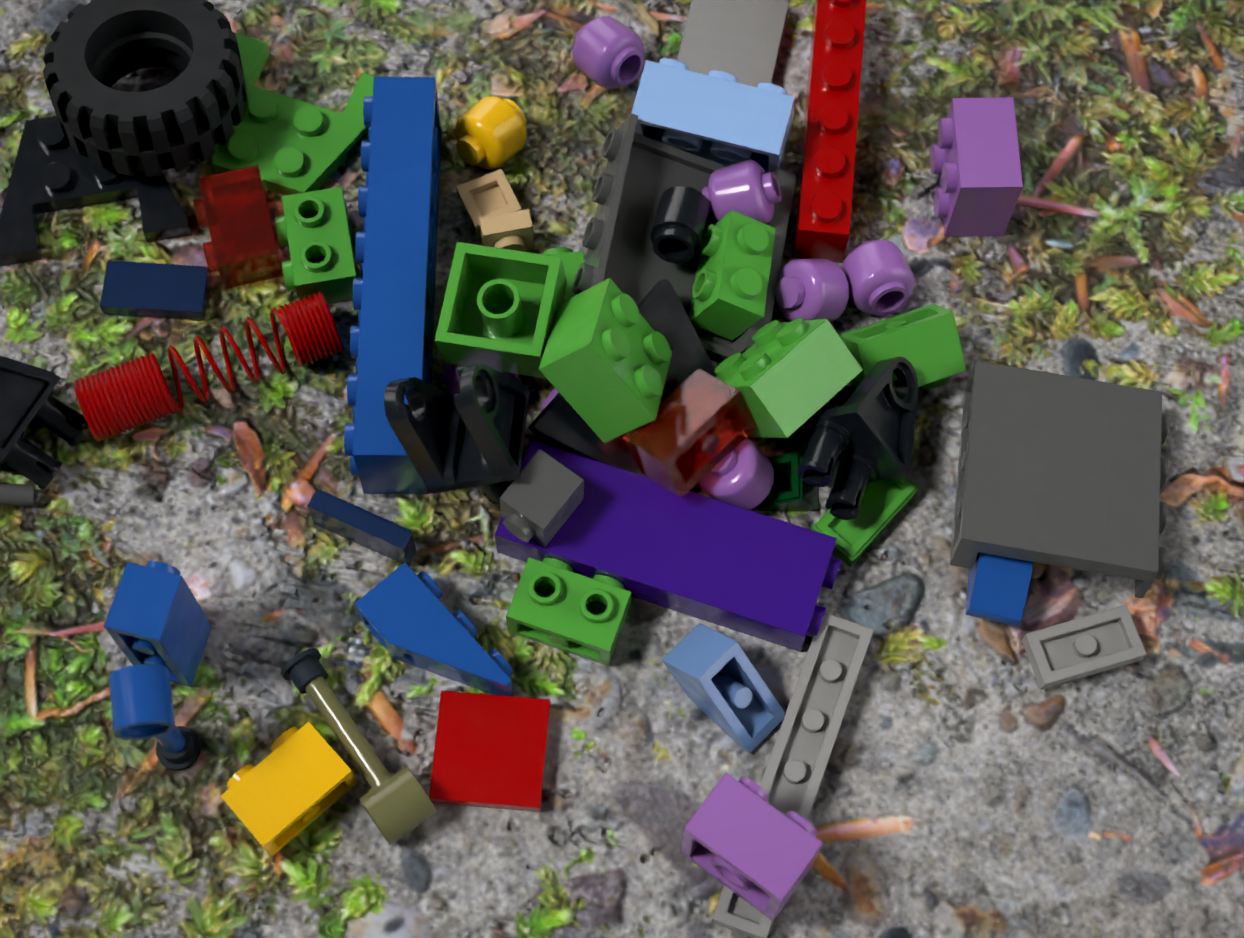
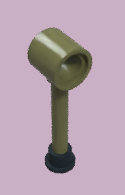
M316 648L307 649L290 659L283 666L281 675L284 680H292L301 694L307 693L371 786L369 792L360 797L359 800L389 845H392L437 814V811L407 767H404L397 773L390 774L325 681L328 674L319 662L321 658L320 652Z

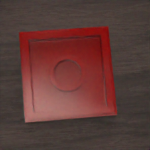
M441 691L429 791L430 801L437 804L541 812L551 700Z

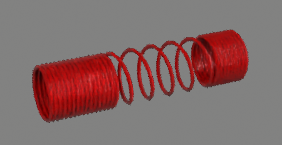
M319 291L318 294L314 293L313 296L309 295L308 298L304 296L303 299L299 298L298 301L294 300L293 303L289 301L288 305L285 303L283 306L279 305L278 310L274 307L271 309L270 319L280 365L256 323L250 317L246 318L245 330L255 376L230 332L221 326L219 337L230 386L223 377L205 343L196 335L193 342L204 396L176 348L169 345L167 350L179 406L173 400L159 362L152 352L149 355L145 353L144 357L140 355L139 358L135 357L134 360L125 361L124 364L120 363L119 366L115 364L114 368L110 366L109 369L105 368L104 371L100 370L99 373L94 372V375L89 374V376H84V378L79 377V380L74 379L75 393L94 439L100 442L101 439L106 440L107 437L111 438V436H116V434H121V432L126 433V430L131 431L132 428L136 429L137 426L141 427L142 424L146 425V423H151V421L156 422V419L161 420L162 417L166 418L167 415L171 416L172 413L176 414V412L183 411V395L174 357L198 398L202 402L208 403L209 389L200 347L227 392L234 393L235 383L225 336L253 383L259 384L260 371L250 325L276 370L284 375L286 366L275 314L287 333L300 367L308 366L309 363L313 364L314 361L318 362L319 359L323 361L324 358L328 359L329 356L333 357L334 354L338 355L339 352L343 353V344L323 293Z

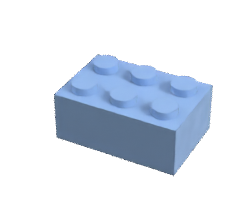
M662 58L659 63L646 60L631 113L638 115L635 133L724 166L753 160L762 166L765 173H769L782 168L793 128L795 97L786 95L787 90L775 84L762 82L758 83L757 87L738 83L737 77L723 71L711 70L708 75L689 71L688 65L683 62Z

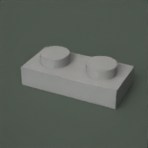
M1127 604L1026 633L1022 638L1023 646L1040 690L1138 662L1147 655Z

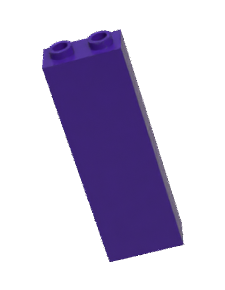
M531 440L520 472L538 450L541 449L584 479V499L546 547H543L532 538L529 542L520 540L504 526V518L501 517L495 533L498 553L527 562L528 558L541 562L544 558L558 559L569 564L573 568L574 573L592 579L594 575H605L618 580L624 585L625 590L631 591V597L799 652L806 636L813 638L814 635H818L826 608L816 605L821 587L832 590L841 563L840 558L831 556L837 538Z

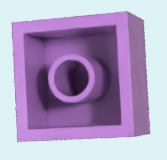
M1013 97L952 98L947 118L939 119L938 144H932L930 169L932 174H939L940 188H936L934 193V214L936 218H943L944 237L1004 236L1023 188Z
M725 773L685 826L680 853L763 915L774 921L812 868L823 843L815 837L817 834L816 828L805 818L792 811H789L785 816L767 803L769 795L757 783L744 776H741L737 781L728 773Z

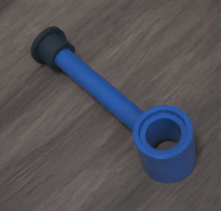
M138 664L111 672L108 677L114 736L126 740L155 737L157 739L156 755L162 765L175 771L184 770L192 766L199 758L201 743L193 730L183 726H175L169 668L159 664Z

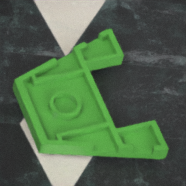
M235 33L247 86V100L244 102L245 112L242 121L238 126H233L235 133L223 146L220 144L215 145L216 152L212 156V165L215 173L282 195L319 190L348 159L347 153L362 137L367 138L369 136V127L364 126L363 105L364 97H373L374 77L376 76L362 72L344 112L338 113L255 87L270 55L268 44Z

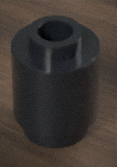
M675 186L662 193L650 233L653 250L662 260L676 264L689 261L699 251L710 212V203L701 192L688 186Z

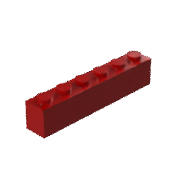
M815 0L793 258L828 259L832 262L843 263L850 234L867 0Z

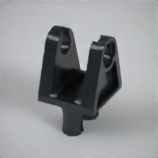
M0 356V466L3 463L7 464L38 485L41 490H44L54 478L52 474L59 471L62 462L54 459L23 438L24 430L29 423L35 420L73 447L84 435L82 433L83 429H88V424L82 414L53 395L54 388L61 379L59 376L51 371Z
M904 357L889 358L877 362L857 388L855 386L848 387L847 384L837 393V403L833 396L788 437L803 456L797 470L798 476H803L802 481L811 486L832 487L826 500L825 508L827 510L831 509L830 514L839 519L852 520L859 516L863 502L862 499L869 483L909 476L912 466L918 402V379L912 364ZM893 372L895 373V375H896V377H897V379L894 381L895 391H894L893 382H892Z
M476 364L457 369L460 378V393L457 394L446 392L416 377L391 381L386 386L384 393L385 414L391 428L427 489L433 494L475 486L491 504L500 507L499 498L514 480L520 478L530 389L525 384L486 364ZM404 396H406L408 404H404Z

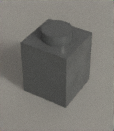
M539 449L520 472V478L514 480L499 498L504 526L520 540L529 542L532 538L543 547H546L584 499V479Z

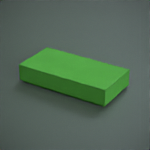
M907 477L873 481L866 488L857 518L852 520L839 519L831 515V509H829L812 527V530L837 538L833 553L851 567L914 499L920 487Z

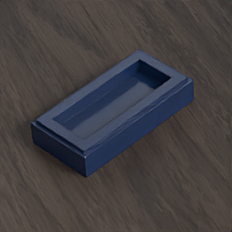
M107 261L100 308L103 314L205 320L211 272L209 267Z
M316 490L307 505L315 525L401 564L406 563L409 566L416 552L411 530L322 490Z

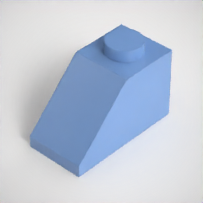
M701 623L662 659L685 694L749 754L785 717L786 713L737 641Z

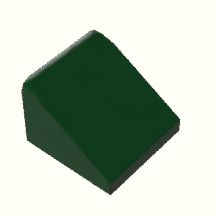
M796 451L768 457L774 469V483L769 495L755 509L758 511L803 512L818 510L819 487L804 483L802 481L803 476L799 477L797 474L798 467L803 458L801 453Z

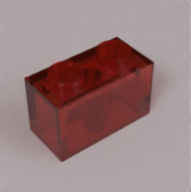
M258 165L198 178L202 198L194 199L193 202L200 229L209 228L211 241L203 243L209 272L219 271L225 289L283 276L281 256L266 190Z
M697 369L659 404L656 420L628 432L623 437V440L643 475L682 498L757 428V425L740 390L701 369Z

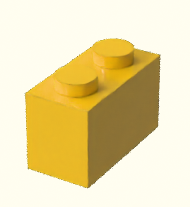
M307 722L299 730L297 727H292L282 733L271 745L272 753L258 765L248 764L238 770L227 782L228 790L220 796L271 857L357 784L352 770L310 722Z

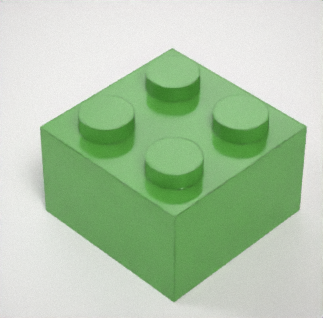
M457 242L435 336V343L444 363L461 366L486 364L499 372L547 379L539 370V366L559 304L563 302L567 279L562 258Z
M608 278L559 304L539 370L603 443H606L656 420L672 351L666 338L660 332L654 331L639 313V309L632 297L628 294H623L613 280Z
M798 318L791 322L783 323L774 320L764 325L753 335L752 340L755 343L743 354H733L721 362L715 369L717 377L707 384L704 389L738 435L744 437L788 438L863 369L828 319L804 321L803 318Z

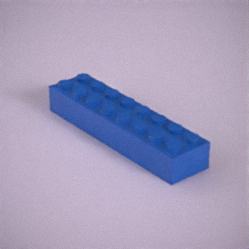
M374 77L373 97H364L363 105L364 126L369 127V141H362L361 168L362 172H366V186H359L358 210L359 216L364 217V232L356 233V261L361 263V278H354L353 307L354 310H358L359 326H351L350 354L352 358H356V374H349L347 380L348 406H353L354 424L345 425L344 450L345 456H350L351 475L359 476L364 494H427V487L388 422L384 408V393L386 386L395 380L416 377L429 384L432 383L442 125L435 77ZM404 396V404H408L406 396Z

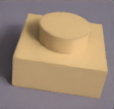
M502 169L456 186L457 197L476 236L481 235L479 218L522 210Z
M529 209L479 218L483 246L523 252L534 250L533 225Z

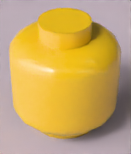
M487 96L479 100L457 119L454 126L458 154L466 163L473 166L476 165L482 169L495 170L503 166L523 149L527 141V119L521 108L509 99L496 96Z

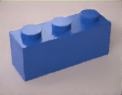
M148 561L146 567L127 562L104 628L132 665H164L169 668L170 681L172 683L192 687L212 629L210 622L183 576H180L181 572L177 568L158 561Z

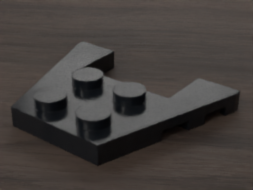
M57 116L26 120L0 214V266L42 260L37 217L39 213L139 197L143 234L147 242L192 235L189 221L163 173L162 176L148 177L145 171H135V175L131 176L117 173L112 165L108 170L91 163L88 156L80 155L70 145L69 139L63 135Z
M667 279L658 281L637 305L639 313L654 331L660 332L666 338L672 351L656 420L603 443L564 397L558 393L527 428L542 438H549L567 447V450L577 455L686 490L696 479V464L702 451L720 436L734 434L735 430L704 389L707 384L717 377L715 368L672 284Z

